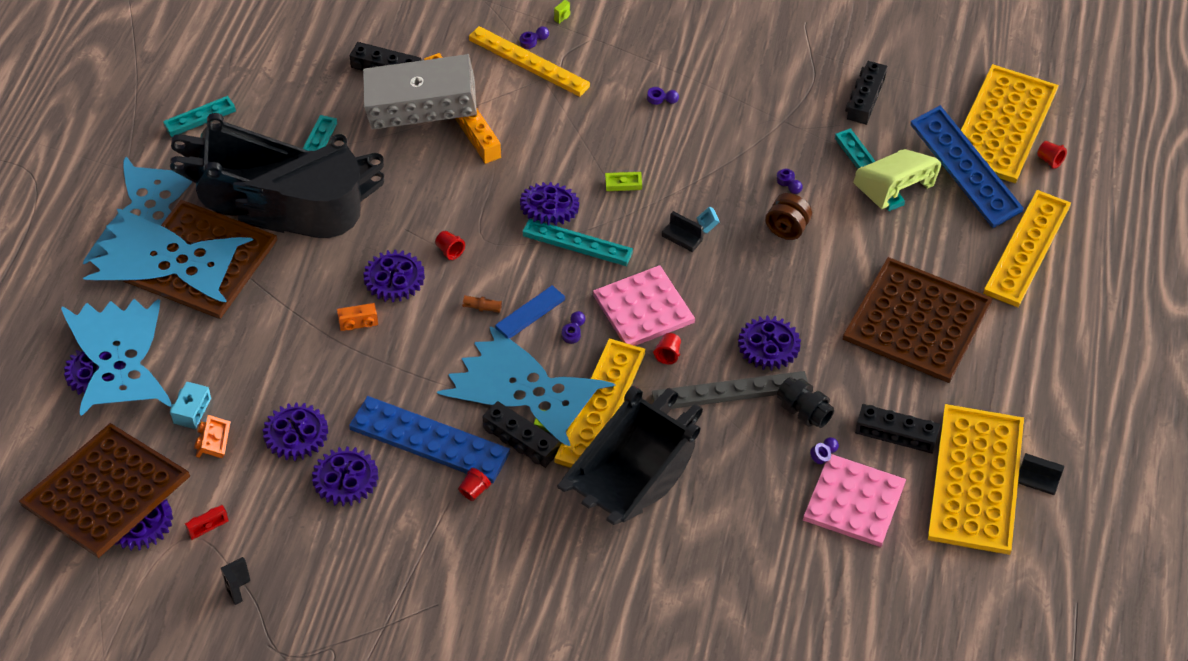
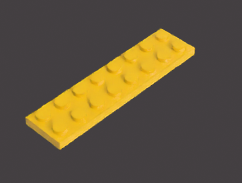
M1036 190L983 294L1019 308L1070 208L1071 202Z
M609 338L591 379L614 383L615 386L596 390L568 427L566 435L570 446L561 443L554 458L555 463L571 468L624 403L625 394L631 387L644 358V348Z

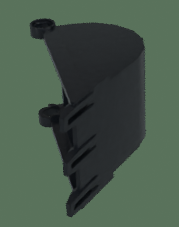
M212 113L208 115L207 126L200 137L176 134L172 137L171 148L185 157H172L170 159V169L196 183L198 199L206 208L216 213L230 216L248 215V209L236 206V199H247V195L244 192L234 190V182H248L314 151H308L224 122L221 114ZM217 120V121H219L220 123L214 124V123H211V121ZM179 141H180V142H183L184 144H183V145H178V144H176L175 142H179ZM181 162L183 165H175L174 163Z
M336 134L332 136L331 144L248 182H234V190L244 192L247 195V199H236V206L248 209L249 215H238V221L253 227L281 233L286 231L314 238H332L343 235L353 228L358 221L361 213V201L384 184V174L380 172L384 167V158L379 153L355 157L347 146V138L342 134ZM336 141L344 142L342 146H336L334 143ZM374 159L380 161L377 165H373L370 162ZM373 176H379L381 179L379 181H373L371 178Z
M636 386L630 387L625 394L624 403L565 474L557 488L563 492L574 489L585 497L581 502L582 505L588 509L598 505L610 513L606 521L612 525L624 523L643 513V508L665 496L680 478L692 456L695 439L701 430L696 425V422L703 412L702 407L694 404L676 420L667 415L679 395L671 388H667L651 405L642 399L643 391Z

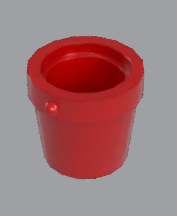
M1044 141L1037 151V156L1048 163L1052 169L1058 168L1067 155V149L1064 145L1059 146L1048 141Z
M448 231L440 232L435 239V245L449 260L457 259L465 250L464 240L460 236H455Z
M674 333L664 334L653 351L655 358L667 365L676 363L680 356L681 339Z
M471 468L458 490L465 498L474 501L491 486V481L478 469Z

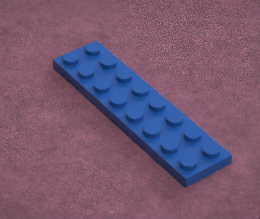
M941 105L911 121L910 125L941 162L942 166L992 228L1023 212L1024 208Z
M370 396L366 397L349 425L350 430L463 473L467 474L471 468H476L486 475L491 483H494L510 454V448Z

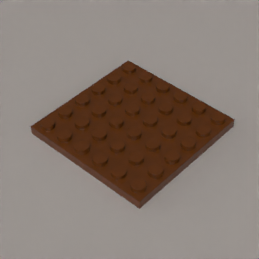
M180 200L161 226L181 237L187 244L191 245L201 241L245 237L254 239L237 246L218 290L227 302H221L207 296L184 282L177 274L152 279L122 281L221 319L277 242V235ZM171 243L167 246V250L170 252H174L179 248L176 243ZM198 248L194 251V255L197 257H202L206 254V250L203 248ZM152 251V252L150 253V255H151V256H156V255H157V252H156V251ZM179 255L176 261L183 264L188 261V256ZM162 261L158 267L161 270H167L170 267V263ZM209 262V263L207 264V266H208V267H213V266H214V263H213V262ZM194 266L188 267L186 274L195 275L198 269Z
M888 257L843 334L842 340L950 383L993 298Z
M109 423L22 497L19 503L22 507L82 548L100 558L190 477V474L183 467Z

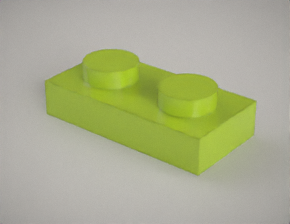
M641 172L605 173L606 191L642 190Z

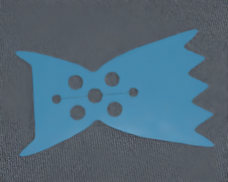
M125 157V183L132 203L123 210L130 212L133 209H139L141 211L140 217L161 226L171 213L169 204L178 199L191 185L192 181L172 170L134 167L131 161ZM160 180L161 183L156 185L154 184V181ZM141 188L148 190L147 195L142 197L138 196L136 192ZM164 190L170 191L171 196L163 199L159 196L160 192ZM147 200H154L156 202V205L152 208H147L144 204ZM162 211L164 217L156 220L152 217L153 213ZM118 213L108 225L124 222L125 220ZM107 227L87 254L83 264L90 262V259L97 256L108 255L107 251L98 244V242L116 238V235Z
M117 209L125 221L106 226L116 235V238L98 242L107 251L108 255L90 259L89 261L98 267L100 271L83 277L85 280H142L177 274L184 282L207 296L221 302H227L218 289L237 246L254 239L245 237L201 241L189 245L181 237L165 227L128 211ZM171 243H176L179 248L174 252H170L167 250V246ZM198 248H203L206 250V254L202 257H197L194 255V251ZM156 251L157 255L151 256L150 253ZM179 255L188 256V261L182 264L178 263L176 258ZM168 261L170 267L167 270H161L158 267L159 263ZM213 262L214 266L208 267L207 264ZM194 266L198 271L195 275L186 274V269Z
M133 299L125 311L110 301L101 313L86 303L78 315L65 307H61L63 315L79 346L99 366L83 396L80 406L81 416L92 405L158 399L165 405L172 406L168 395L148 369L140 364L154 338L160 309V299H157L148 309H145L138 301ZM119 341L120 345L115 346L113 345V342ZM133 349L137 351V355L129 358L125 356V352ZM110 352L112 357L109 360H102L99 358V354ZM117 361L126 363V367L121 369V371L115 369L113 365ZM136 370L140 372L141 376L137 379H131L128 377V373ZM112 373L115 377L112 381L107 382L102 379V375ZM123 384L127 389L120 390L119 387Z
M490 327L494 341L475 342L481 356L462 358L468 372L449 374L456 388L437 391L440 395L494 405L497 401L505 406L527 405L530 407L533 415L554 437L563 444L570 446L566 435L568 427L597 389L613 387L615 384L608 381L586 378H549L543 367L528 352L511 339H507L495 328ZM531 373H537L539 379L536 382H529L527 376ZM516 378V382L510 383L509 379ZM555 384H562L565 389L561 393H555L552 387ZM537 387H542L545 389V393L542 396H535L533 390ZM518 390L526 393V396L521 400H517L513 396ZM564 400L569 401V405L563 406L562 402ZM547 401L551 404V407L547 411H542L539 409V404Z

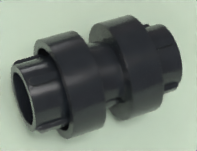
M791 377L787 378L777 391V398L782 401L781 407L791 414L799 412L798 419L808 427L812 425L819 428L824 427L834 414V407L829 404L830 398L821 391L812 393L813 386L803 378L798 380Z

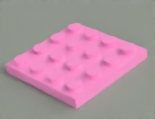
M660 265L593 290L594 298L623 343L636 346L695 323V317Z
M831 454V459L825 463L803 521L882 547L906 479Z

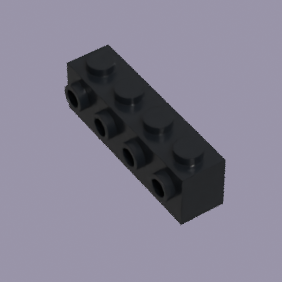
M361 42L356 43L349 55L351 68L362 71L365 68L422 61L421 57Z
M867 61L866 66L861 68V78H857L856 90H852L851 102H847L845 112H848L847 120L865 125L868 124L886 78L887 65Z
M499 401L483 415V428L486 432L494 434L504 444L511 445L518 453L528 456L535 464H540L546 468L555 458L560 447V441Z
M862 404L855 434L933 454L940 424L931 420H923L911 415L900 414L892 410L881 409L873 405Z

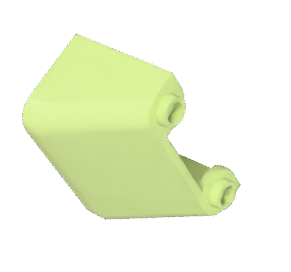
M907 149L899 150L897 153L860 167L855 173L856 176L853 183L876 205L884 209L889 206L887 201L892 196L896 198L899 190L917 182H920L927 189L933 187L941 167V162L935 157Z

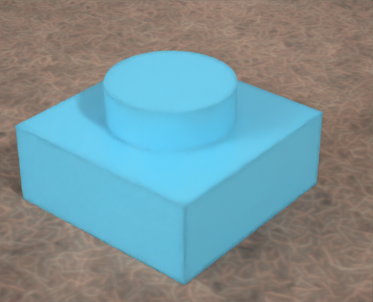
M708 207L697 217L698 223L703 226V232L708 233L720 223L715 210L711 207Z

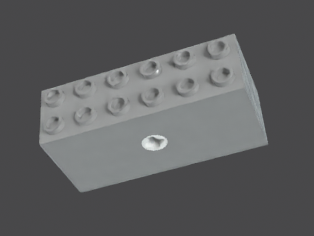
M469 54L363 69L364 108L371 129L477 115L475 78Z

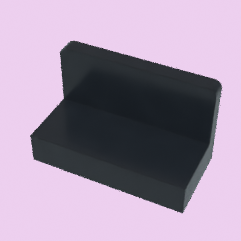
M672 211L670 223L662 231V237L693 252L703 240V226Z
M1025 453L1019 470L1018 484L1055 495L1064 465Z
M241 557L221 567L226 590L235 605L243 602L239 587L251 581L246 560L244 557Z

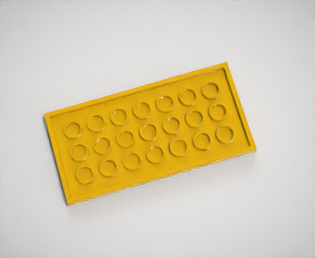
M992 64L961 131L1000 179L1016 184L1059 85Z
M945 404L927 540L1007 555L1011 554L1024 425L1023 417Z

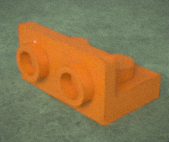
M375 303L337 309L340 331L378 325Z
M207 415L204 422L200 421L197 429L200 435L194 445V449L197 450L195 457L200 458L202 453L223 458L230 421Z

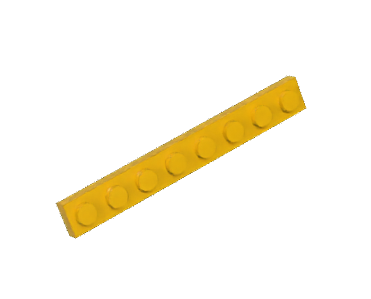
M480 26L469 35V41L579 97L590 87L589 81Z

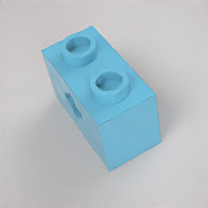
M191 382L185 383L178 393L176 403L172 404L170 408L173 424L196 429L211 400L209 387Z

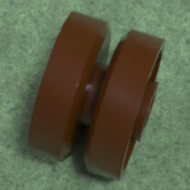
M783 193L776 198L769 209L765 222L770 231L785 240H795L804 232L805 227L812 218L813 212L807 201L800 196L792 193Z

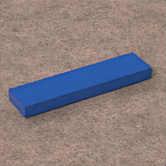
M552 285L497 323L495 329L507 339H510L565 300V296Z

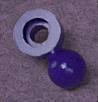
M541 26L537 28L536 33L524 32L519 38L521 46L525 49L535 47L537 39L545 40L548 38L549 30Z
M652 87L647 92V100L655 105L661 104L664 100L674 104L679 100V94L675 90H669L665 93L659 87Z
M782 169L777 172V183L779 185L788 186L792 194H799L802 191L803 185L799 180H795V174L792 170Z
M580 311L572 313L570 317L571 323L562 328V339L566 343L574 344L581 338L579 326L585 323V315Z
M826 438L823 443H818L811 448L810 454L812 459L817 464L826 463L831 459V453L838 450L839 443L835 438Z

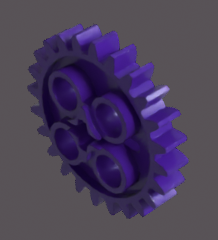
M542 182V186L536 183L535 187L529 186V190L525 189L524 193L521 194L520 210H523V215H527L528 219L533 218V222L539 220L540 224L547 222L548 226L550 223H554L556 226L557 222L564 224V220L570 222V218H575V214H578L579 198L576 197V193H571L572 189L566 190V186L559 187V183L555 186L552 185V182L549 185Z
M387 250V255L379 253V258L373 256V261H368V266H365V272H363L364 284L367 287V291H371L372 296L377 294V299L384 297V302H386L388 298H391V301L394 302L395 298H398L401 302L402 297L409 299V294L415 296V290L420 291V285H424V266H422L421 261H417V256L411 258V253L404 255V250H402L400 254H397V250H394L393 254H391Z
M768 315L766 320H763L760 316L758 321L752 319L751 324L746 323L745 328H741V333H739V352L743 353V359L749 358V364L755 362V367L762 365V370L766 366H769L771 371L773 366L780 370L781 364L787 367L788 362L793 363L794 358H797L798 352H800L801 339H799V333L795 332L796 327L790 328V322L784 324L783 318L777 321L776 316L772 320H770Z
M76 350V356L70 355L71 360L66 361L67 366L64 367V376L67 385L71 386L72 391L76 390L79 395L82 392L85 394L88 384L94 373L99 369V366L84 351ZM110 352L99 354V358L102 360H109L112 357ZM117 361L113 366L121 371V369L126 367V363ZM112 373L102 375V379L107 382L112 381L115 377Z
M296 402L294 407H291L288 403L286 409L280 406V412L273 410L274 417L268 416V422H264V442L267 449L271 448L272 454L277 452L278 458L285 455V460H288L290 456H293V460L296 461L297 456H300L303 460L305 454L310 457L312 456L311 451L318 453V446L323 447V441H327V420H325L324 414H320L319 409L314 411L313 405L306 408V403H303L299 407ZM297 434L300 435V439H301L304 443H301V441L299 440V437H298Z
M348 446L345 451L338 447V452L336 453L330 450V456L323 454L324 460L318 459V465H314L312 481L313 486H315V492L319 493L320 498L325 497L327 503L333 500L334 506L338 502H341L342 507H344L346 502L353 506L354 500L361 503L360 497L367 499V492L373 494V487H377L376 481L379 478L375 460H371L370 454L365 456L364 450L357 453L356 447L352 451H349Z
M168 500L162 501L116 542L115 545L120 544L122 549L128 545L132 551L134 546L141 550L142 545H145L148 549L151 542L157 545V538L163 540L162 533H169L168 527L172 526L171 520L173 519L172 509L168 504Z

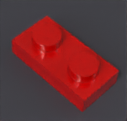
M220 505L211 508L208 512L198 517L192 518L189 522L185 523L189 537L193 540L229 520L224 506Z

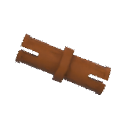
M464 295L463 307L479 309L481 312L483 310L501 312L502 301L486 299L483 296L478 298Z

